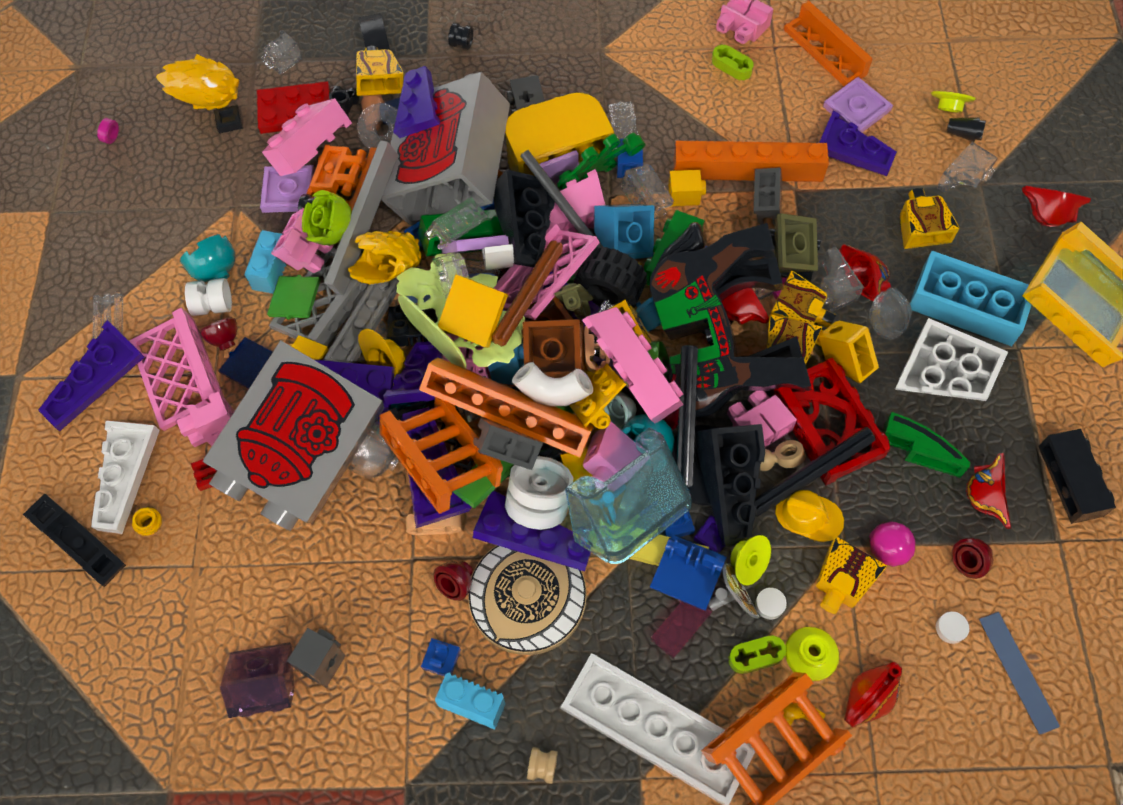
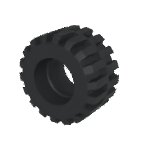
M596 247L581 264L574 278V283L577 285L581 284L593 296L594 299L591 301L602 310H608L624 300L635 308L647 283L648 276L642 265L638 264V261L626 253L608 247Z

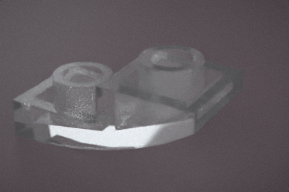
M632 102L609 104L608 114L614 134L619 139H624L631 133L639 135Z

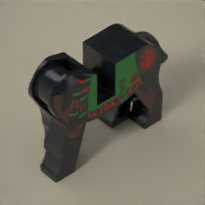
M693 222L663 252L652 272L650 290L662 328L669 339L675 340L705 331L708 344H710L708 347L698 349L695 417H707L716 413L740 390L770 391L778 388H793L802 392L811 390V383L797 336L750 356L738 357L732 326L721 302L731 294L746 288H764L775 292L784 289L768 223L726 234L715 243L705 247L701 225ZM755 257H763V258H764V259H758V260H749V259L755 258ZM681 354L670 357L667 379L669 383L674 380L678 387L680 386Z

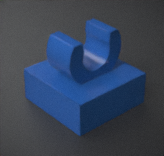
M687 504L659 510L658 515L665 536L683 537L694 534L695 528Z
M431 638L421 668L444 677L449 672L452 675L461 651L460 647Z

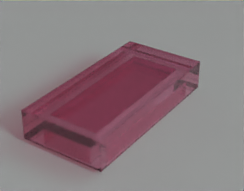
M681 601L652 635L650 640L674 659L709 618L712 611L708 608L704 611Z

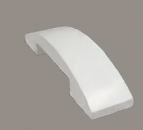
M513 244L484 247L482 249L485 270L513 267Z

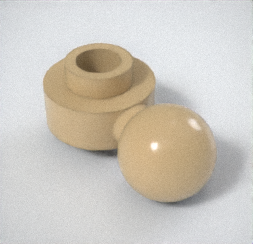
M788 440L779 444L775 452L765 449L764 462L760 464V471L770 470L775 463L784 468L799 466L805 460L803 445L798 441Z

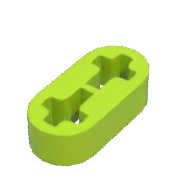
M718 45L713 50L712 64L716 68L737 80H747L751 77L754 63L748 56L728 45Z
M766 636L738 644L729 654V665L732 670L739 674H747L775 666L785 657L786 645L783 640L776 636ZM768 644H771L772 648L777 647L779 649L775 658H772L771 654L760 655V652L766 650ZM739 652H742L744 656L752 654L755 656L748 660L747 666H743L742 662H736L735 660Z

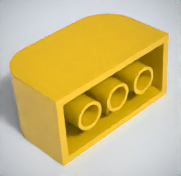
M571 93L538 104H532L515 111L507 119L505 136L509 167L512 171L535 176L520 157L526 150L531 152L539 164L576 150L580 164L583 161L581 157L582 152L593 146L599 154L605 148L603 141L611 134H614V130L599 101L585 93Z

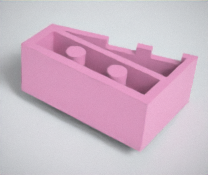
M335 98L312 105L306 103L300 106L295 111L297 115L282 125L283 130L267 141L269 145L262 153L280 176L296 173L318 154L316 149L325 140L330 143L335 139L333 133L338 128H347L352 124Z

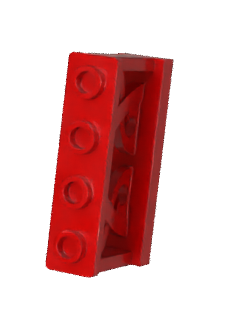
M832 357L807 369L811 390L806 392H792L791 389L793 388L771 390L770 395H776L797 419L792 431L803 445L804 451L811 462L835 447L833 441L838 445L864 427H868L875 435L876 440L869 445L871 448L869 452H857L851 456L853 460L840 466L837 465L820 476L825 486L835 482L836 479L885 458L889 452L890 443L887 436L880 432L874 423L873 414L869 409H865L860 401L857 389L849 384L845 378L844 369L840 364H836ZM818 377H826L832 388H825L822 382L819 392L814 391L813 381ZM809 403H812L813 413L806 414L803 407L810 408ZM819 404L835 408L845 414V426L841 437L828 429H815L813 423L819 414ZM825 436L831 438L832 440L829 441L830 445L826 446L821 438Z

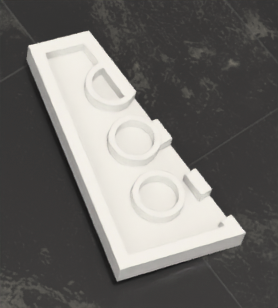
M106 421L105 430L107 431V438L102 444L101 451L104 454L103 467L99 468L98 479L101 480L100 490L95 495L91 527L97 531L123 534L160 430L155 425Z

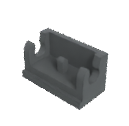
M781 168L755 169L753 211L754 214H757V222L760 225L764 224V218H771L775 226L777 214L782 213Z
M480 418L478 427L482 430L480 438L473 439L474 445L479 448V453L529 470L533 469L543 444L541 441L506 426Z

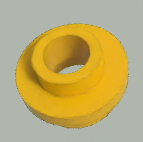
M150 507L139 509L132 518L134 531L142 536H150L156 533L162 524L161 514L156 509ZM152 519L149 525L144 526L146 520Z

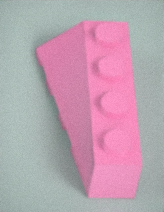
M596 169L588 172V178L578 183L575 179L566 183L567 188L560 191L588 229L594 228V206L605 205ZM555 203L549 220L552 223H556L560 230L577 233V230Z
M615 307L587 316L582 320L587 328L596 335L598 344L606 355L612 359L613 366L623 380L628 383L630 391L653 423L659 422L684 405L679 398L684 394L674 380L670 383L663 375L667 372V369L659 357L654 360L648 353V350L652 347L643 334L640 336L635 334L632 328L636 324L627 311L622 314Z

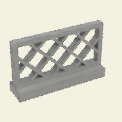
M332 248L328 253H322L320 257L326 263L331 256H335L337 249ZM324 263L320 271L316 273L308 271L305 277L323 276L325 281L330 266L326 267ZM351 277L344 295H332L331 289L325 283H321L317 292L326 290L328 296L314 301L312 307L313 317L301 321L299 318H295V323L287 326L281 325L286 317H274L269 326L271 329L294 339L300 335L327 346L329 350L369 284L361 283ZM330 304L324 313L317 315V307ZM315 324L308 336L302 334L301 328Z

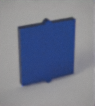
M244 337L237 348L229 353L230 357L219 369V373L249 389L273 352Z

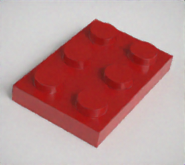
M328 81L257 90L258 129L260 134L282 131V125L289 119L294 118L297 115L295 111L306 103L312 105L330 100Z

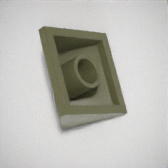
M783 213L777 214L775 219L776 260L780 273L818 271L817 218Z

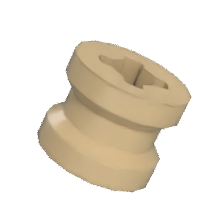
M533 747L527 780L534 781L540 778L544 779L546 783L553 784L558 751L551 750L546 753L541 752L539 748Z

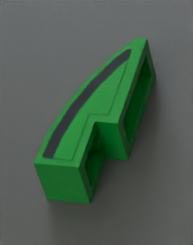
M894 412L890 413L884 423L882 432L887 436L890 446L907 451L905 461L959 478L970 467V462L958 449L928 427Z

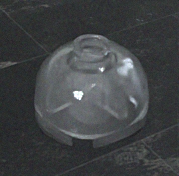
M377 420L348 467L349 470L366 478L382 476L387 469L393 471L399 461L380 435V422Z

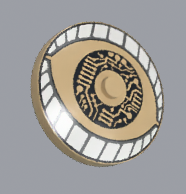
M497 545L481 558L472 573L471 589L468 593V603L472 618L480 633L491 644L503 651L517 655H536L548 652L563 644L575 632L582 620L586 607V584L581 570Z

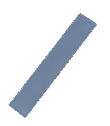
M997 612L979 619L1038 733L1041 735L1059 728L1060 725L1000 613Z

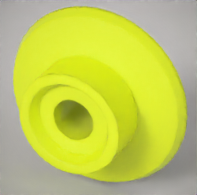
M931 92L933 97L939 99L937 109L947 112L962 113L964 103L976 100L973 96L960 93Z
M763 535L753 536L747 541H740L732 550L731 565L735 568L736 578L742 585L754 584L766 571L771 558V544L768 538Z
M803 627L793 632L788 638L785 658L793 672L807 673L812 681H819L829 677L836 670L839 663V650L834 639L824 630L816 627ZM809 648H815L818 656H812L809 653Z

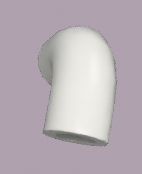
M530 362L521 367L512 379V383L522 393L533 401L547 406H567L581 401L593 393L592 382L581 369H576L562 378H552L545 375L533 362Z

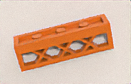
M809 0L801 5L799 17L784 26V31L843 86H846L857 77L862 79L868 74L873 58ZM801 24L807 30V33L798 32L794 28ZM810 40L819 41L823 46H813ZM825 55H834L838 58V62L829 61ZM841 69L851 70L854 75L847 78L841 72Z

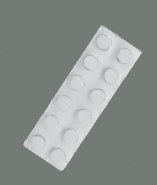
M591 653L564 700L561 709L718 803L729 805L740 783L726 764L720 763L717 765L709 762L701 752L704 747L725 730ZM744 742L735 751L737 752V759L746 770L755 750L749 743L745 744Z

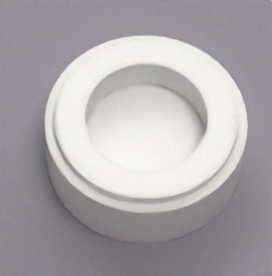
M776 588L763 589L755 600L757 612L766 619H776L786 609V598Z
M947 612L937 620L936 632L943 641L956 644L967 637L969 624L960 613Z

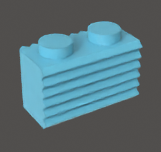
M260 231L244 274L247 281H249L251 289L255 291L274 294L278 278L285 271V262L271 254L282 235L281 233Z
M450 672L445 675L435 698L438 707L494 730L506 704L502 693L491 692L490 688L486 690L485 686L480 688L479 684L474 685L473 681L469 683L467 679L463 681L462 677L457 678L456 674L452 676Z

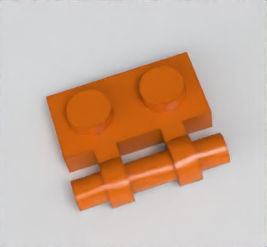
M326 146L309 187L314 193L325 190L336 194L338 187L343 186L341 193L345 196H351L352 191L358 185L359 173L363 171L366 165L365 158L367 152L359 149L356 156H354L349 147ZM346 168H350L348 174H344Z

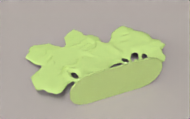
M437 254L430 264V270L411 267L397 276L399 283L397 284L396 292L400 294L398 301L404 314L413 326L451 363L467 369L466 360L458 347L473 349V363L478 367H488L497 361L508 364L514 358V349L522 344L524 316L505 346L501 347L491 341L490 347H484L482 350L475 348L481 345L471 343V341L464 342V338L461 337L452 341L438 327L455 275L465 277L464 269L466 264L458 254ZM480 273L468 279L494 288L497 284L498 276ZM430 295L431 298L424 302V296ZM407 296H414L415 298H417V305L413 301H411ZM435 309L438 322L434 323L422 310ZM502 311L498 325L507 311Z

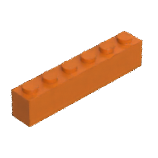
M676 141L673 165L674 171L700 170L701 180L755 181V169L781 168L782 181L823 182L829 165L827 143Z
M438 357L428 364L419 388L420 391L579 458L594 428L592 423L585 427L577 415L555 406L537 403L522 392Z

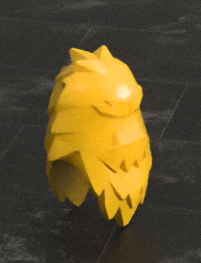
M198 54L195 55L194 59L175 61V63L164 65L162 68L165 71L156 76L157 80L165 86L162 88L164 92L178 100L193 104L194 109H220L229 105L231 100L237 99L239 80L234 77L232 71L223 63H217L211 58L206 59Z
M375 231L361 234L356 237L355 243H359L358 248L364 249L354 266L348 268V272H350V277L365 284L391 281L405 270L418 266L421 261L419 240L415 239L409 232L402 234L397 231Z

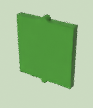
M297 275V277L279 276L267 315L269 317H286L287 320L291 318H309L321 281L320 278L302 277L301 275Z

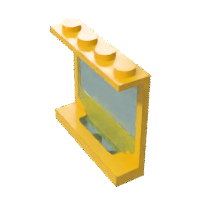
M1079 222L1061 233L1022 296L1101 367H1105L1123 359V353L1117 349L1123 337V259L1085 224Z

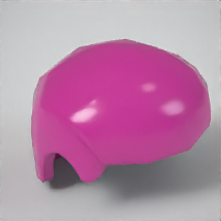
M890 521L879 524L869 535L871 553L880 562L888 566L904 565L914 556V535L908 527L901 523Z

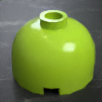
M325 190L315 192L312 196L316 198L312 204L307 202L302 215V231L308 234V237L305 238L308 241L330 246L340 243L350 222L351 207L343 197Z

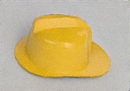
M361 330L358 335V342L367 364L395 367L394 378L396 374H401L406 360L402 349L390 339L384 340L374 330Z
M810 490L796 491L776 505L775 514L783 528L814 541H832L836 536L840 535L844 528V517L839 507L832 501L818 496Z

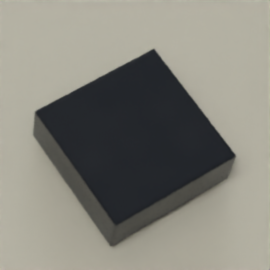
M238 105L214 110L216 127L219 134L243 129Z

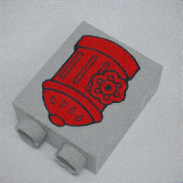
M482 72L468 74L464 78L434 87L432 95L433 100L437 103V110L435 112L440 120V125L403 138H399L394 133L392 135L390 145L398 154L381 200L409 225L419 222L421 215L458 213L493 203L510 103Z
M280 340L202 461L217 470L209 484L237 501H241L248 489L268 500L260 514L289 531L293 529L298 519L313 524L385 408L383 401Z

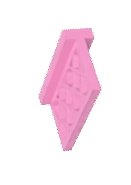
M550 222V227L545 235V249L551 241L555 240L558 243H562V254L569 251L570 254L557 260L552 269L554 273L549 274L532 301V303H537L531 310L527 309L524 314L525 318L535 320L555 297L554 293L561 290L600 243L596 236L560 230L556 223ZM585 244L583 248L575 251V248H578ZM569 263L567 267L559 270V267ZM513 264V267H510L497 282L494 289L508 294L503 308L504 311L509 309L532 272V267ZM553 282L550 287L543 289V286Z
M183 308L172 312L174 318L129 340L141 353L140 345L149 340L154 342L148 354L142 353L146 359L144 360L143 358L137 365L159 428L163 431L177 425L176 419L189 414L187 403L192 392L199 393L202 402L194 405L197 408L211 403L208 395L219 391L223 396L196 322ZM173 328L176 329L172 342L163 340L167 331ZM161 344L170 346L164 359L156 357ZM177 348L184 351L180 363L171 361ZM153 361L162 363L156 376L149 374L148 371ZM169 365L177 367L172 381L163 378ZM184 370L192 372L188 385L179 383ZM161 382L169 384L164 398L156 394ZM176 387L186 389L180 403L171 400ZM168 405L177 406L174 416L166 420L164 413Z

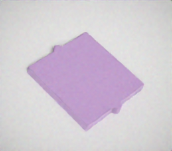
M575 150L540 163V166L556 187L559 182L558 178L562 173L568 170L573 171L579 165L578 152Z

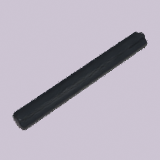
M693 345L681 347L679 388L684 395L679 398L684 405L679 408L676 486L682 488H689L693 485L698 348Z
M864 427L756 497L754 501L756 507L755 517L762 515L796 491H799L876 440L873 432L868 427Z

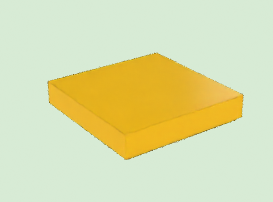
M456 274L438 327L451 334L489 348L493 339L492 334L496 330L508 294Z

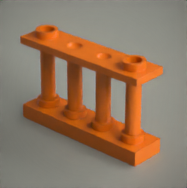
M435 397L434 408L404 421L397 420L391 411L380 414V435L439 514L450 509V497L453 491L486 476L495 488L500 486L503 471L501 461L478 452L479 448L474 445L473 439L479 437L458 413L455 405ZM438 418L447 426V428L417 441L411 439L407 434L408 431ZM453 437L462 445L461 448L434 460L426 459L421 452ZM469 456L479 466L448 481L446 479L442 480L437 473L438 470Z
M792 673L701 750L709 762L717 765L720 763L727 765L752 800L747 805H775L778 800L826 758L841 752L846 746L845 742L852 737L848 730L838 728L831 730L806 696L808 692L806 690L814 683L807 673ZM790 703H796L822 738L811 750L806 748L783 716L785 713L783 709ZM768 722L775 725L799 758L786 771L759 736L761 734L760 729ZM744 742L752 746L776 779L762 792L736 757L737 752L735 750Z

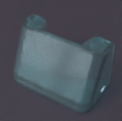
M650 427L639 434L635 440L636 448L642 454L608 480L602 482L591 476H583L565 488L574 541L610 564H619L628 560L687 513L692 506L691 494L664 436Z

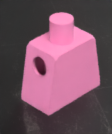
M610 421L607 428L599 429L592 436L583 461V467L593 475L590 479V484L594 489L603 491L607 487L609 490L614 491L626 482L650 455Z

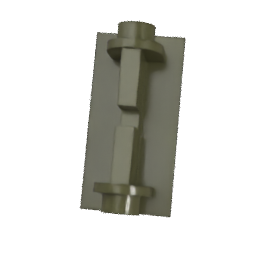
M568 284L562 287L561 291L554 293L569 311L575 313L578 319L583 320L591 315L588 301L594 298L581 284Z

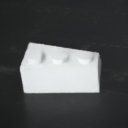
M928 318L905 364L895 390L986 401L1008 351Z

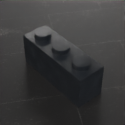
M1076 429L1048 435L1038 447L1070 523L1074 524L1102 518L1115 509L1114 496L1105 484L1102 477V469L1096 463L1091 452L1090 442L1084 437L1082 430Z

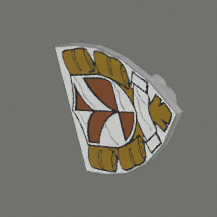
M730 563L724 564L722 568L723 577L728 589L718 588L715 592L716 596L709 601V607L714 611L736 600L750 616L756 619L760 618L744 585L736 578L735 568Z

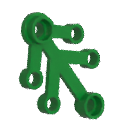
M631 133L623 139L624 144L618 147L621 141L616 134H611L603 141L605 148L599 154L593 146L582 152L581 157L583 161L573 171H565L559 176L558 189L563 190L567 188L566 183L574 179L578 183L588 178L587 173L596 169V172L611 171L617 165L615 157L625 151L629 156H633L645 147V142L640 135Z

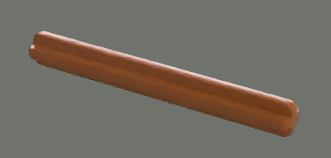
M553 240L548 244L492 334V342L503 347L509 341L562 254L563 245L561 242L558 243Z

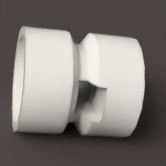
M211 279L207 284L204 281L186 283L185 300L191 316L208 315L210 310L215 314L231 311L232 297L227 279Z

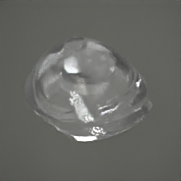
M888 288L874 299L868 314L869 325L882 338L888 340L897 339L905 332L908 326L912 308L907 298L899 290Z

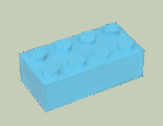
M931 251L920 273L908 309L1013 346L1024 331L1032 304L1022 296L1029 284Z

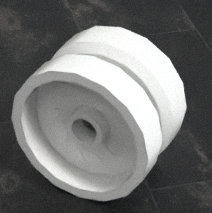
M541 456L537 457L532 470L513 465L510 471L505 509L508 515L516 523L532 529H548L561 524L567 516L569 498L573 488V476L570 470L561 462Z

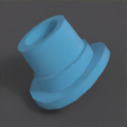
M653 297L646 300L643 304L640 302L636 304V312L648 333L661 324Z

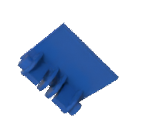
M671 535L650 588L706 611L727 557Z

